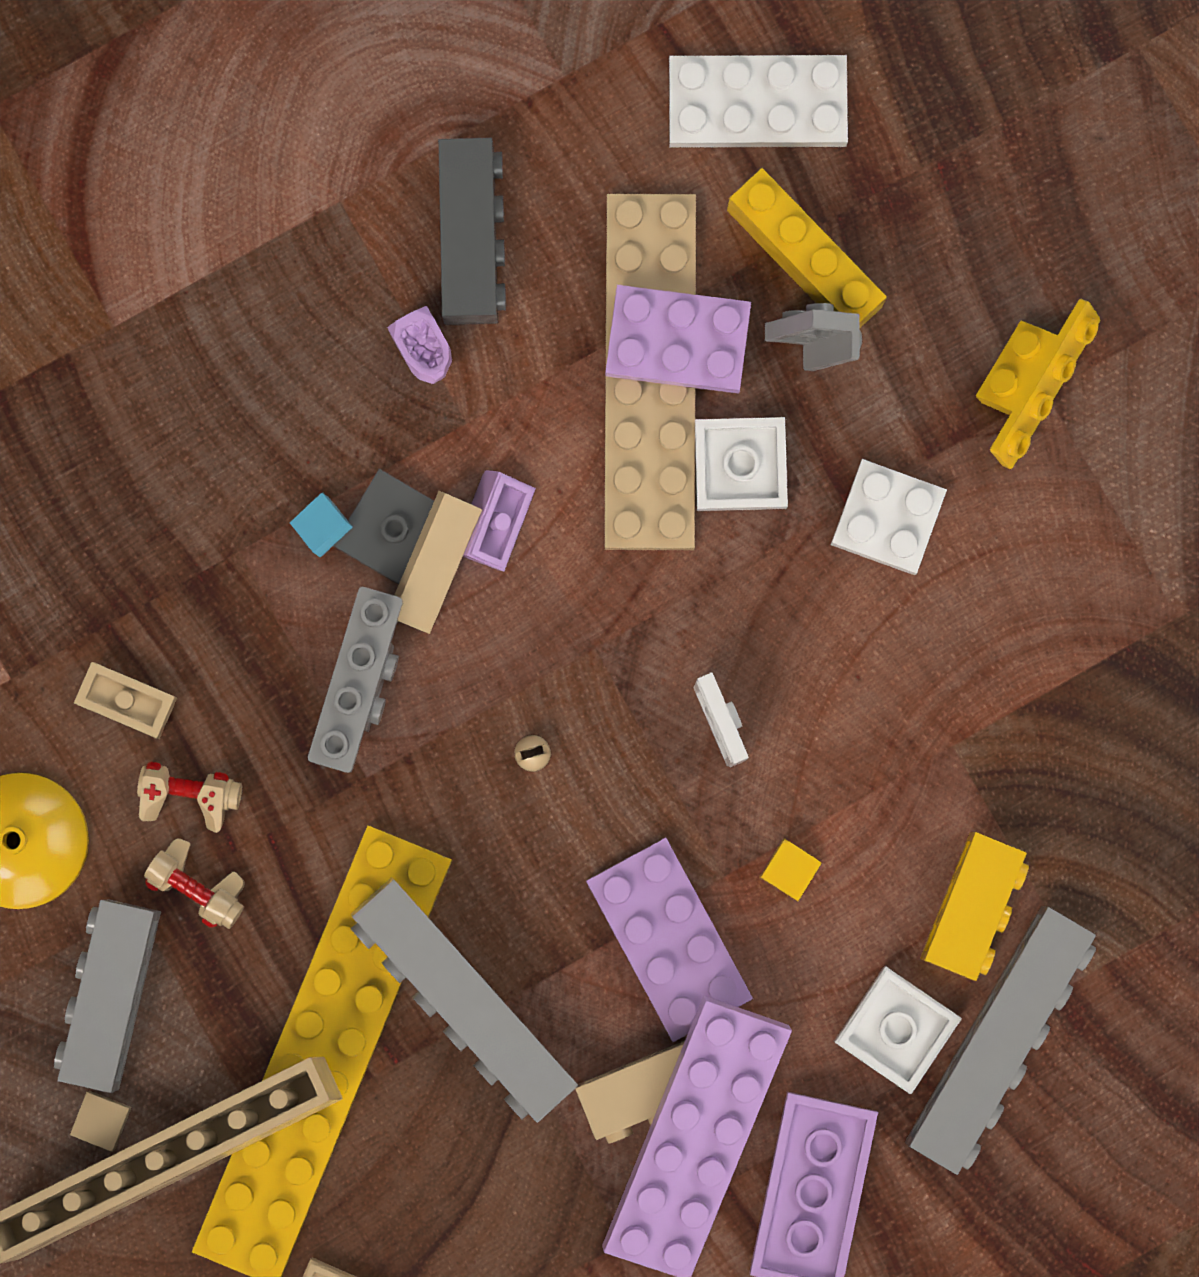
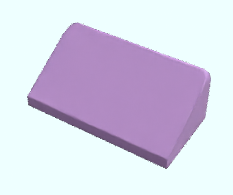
M484 471L471 504L482 509V512L463 557L504 572L536 488L498 471Z

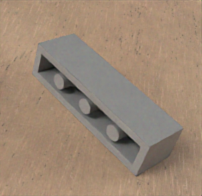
M109 899L100 900L99 907H92L86 926V933L92 934L88 952L82 951L76 967L75 977L81 979L78 996L70 998L65 1014V1023L71 1024L67 1042H60L55 1056L54 1068L60 1069L57 1081L113 1093L120 1089L161 911Z

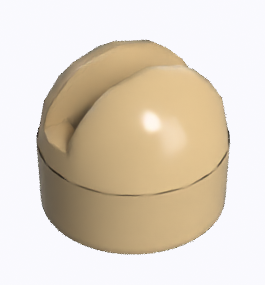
M528 735L517 743L514 755L521 768L535 772L543 769L548 764L551 750L546 740L542 737ZM538 746L543 747L544 754L522 759V751L531 750Z

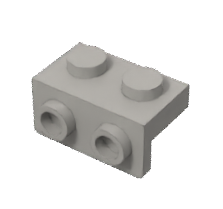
M809 304L806 305V311H785L782 313L781 319L765 323V341L802 344L803 369L805 371H816L859 359L862 345L859 314L835 312L834 305Z

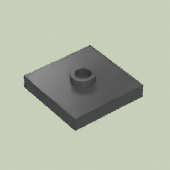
M379 469L348 520L353 528L333 546L399 585L434 500Z

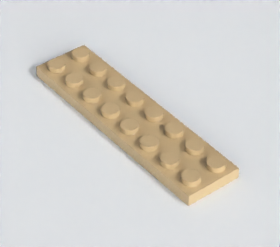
M607 194L606 364L617 285L696 295V194ZM606 376L605 550H694L695 388Z

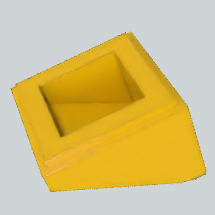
M784 838L759 878L799 901L820 867L821 862Z

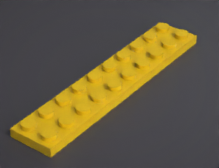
M367 825L263 1077V1080L310 1057H324L343 1099L231 1155L192 1253L250 1277H282L402 984L381 963L388 956L375 943L368 949L351 930L357 923L351 916V913L392 877L429 918L452 859Z

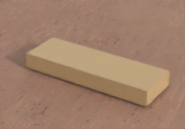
M438 491L394 595L403 600L398 618L399 622L430 634L482 509Z

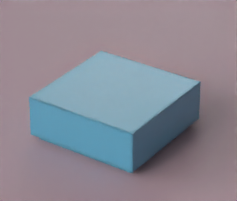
M324 493L316 497L290 522L311 551L319 557L324 555L353 528L331 499Z

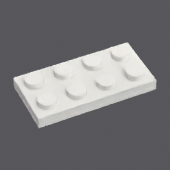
M847 55L669 56V147L847 146Z

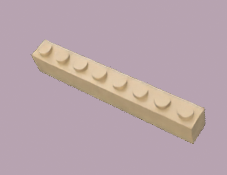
M310 1057L1 1210L0 1264L19 1260L342 1100V1095L325 1058Z

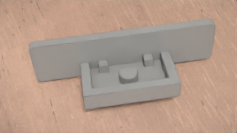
M366 587L359 588L309 751L308 760L310 762L346 773L352 772L364 731L369 732L371 723L379 725L386 699L379 697L384 680L390 682L393 680L399 660L398 655L392 654L394 645L391 641L403 605V600L400 597Z

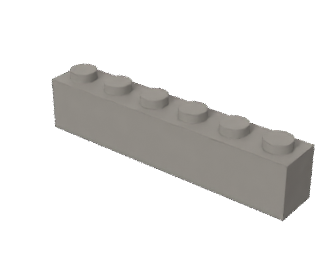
M392 877L351 913V916L357 922L351 930L368 949L375 943L388 956L381 962L383 966L399 983L407 978L415 986L418 992L412 998L429 1017H432L436 1012L441 1015L449 1024L443 1030L445 1035L460 1051L468 1046L476 1054L479 1060L473 1066L491 1086L497 1080L502 1083L510 1092L504 1100L521 1119L529 1114L538 1123L578 1086Z
M1041 906L906 1138L905 1143L909 1147L956 1175L959 1174L962 1167L968 1170L972 1166L981 1150V1145L976 1142L985 1127L991 1130L996 1125L1004 1110V1106L1000 1104L1002 1097L1008 1087L1014 1090L1026 1073L1027 1066L1023 1064V1061L1031 1047L1038 1050L1046 1039L1050 1026L1045 1023L1054 1008L1061 1010L1069 999L1073 987L1068 983L1076 969L1078 968L1083 971L1091 961L1096 951V947L1091 945L1096 937L1094 933L1050 907Z

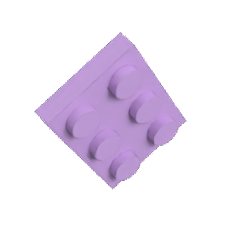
M617 285L605 376L739 393L751 302Z

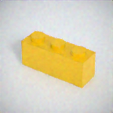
M977 832L969 833L920 959L974 981H977L979 973L986 975L995 956L996 950L990 948L996 931L1002 933L1005 930L1012 913V907L1007 906L1012 889L1020 890L1027 876L1029 865L1023 863L1027 853Z

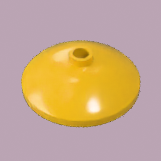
M29 773L0 776V907L10 909L38 907L62 895L79 876L88 852L89 837L87 823L77 801L58 783ZM11 832L18 833L21 839L20 845L16 849L9 848L6 843L7 836Z

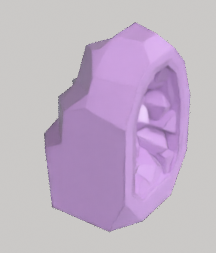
M427 306L405 315L387 327L409 369L419 380L434 384L446 376L452 363L451 350Z

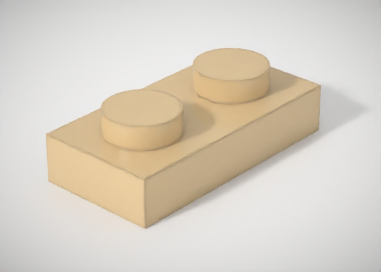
M91 662L74 704L160 739L177 697Z

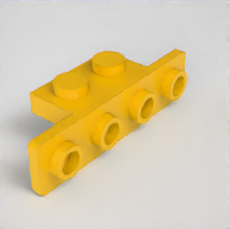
M1083 299L1078 300L1058 335L1021 320L976 394V397L982 404L1010 415L990 449L1002 466L1012 469L1017 460L1025 455L1030 446L1031 436L1040 421L1044 420L1051 412L1053 399L1062 384L1067 382L1073 375L1078 357L1084 347L1095 338L1100 317L1090 302Z

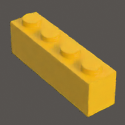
M763 168L729 198L728 213L815 303L834 305L835 312L859 314L860 328L882 308L887 296Z

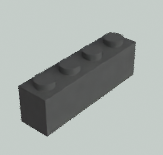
M492 138L438 139L443 321L445 325L498 324V311L506 310L505 283L497 284V267L505 266L504 239L496 240V223L504 222L503 195L495 196V179H503L502 152H494Z

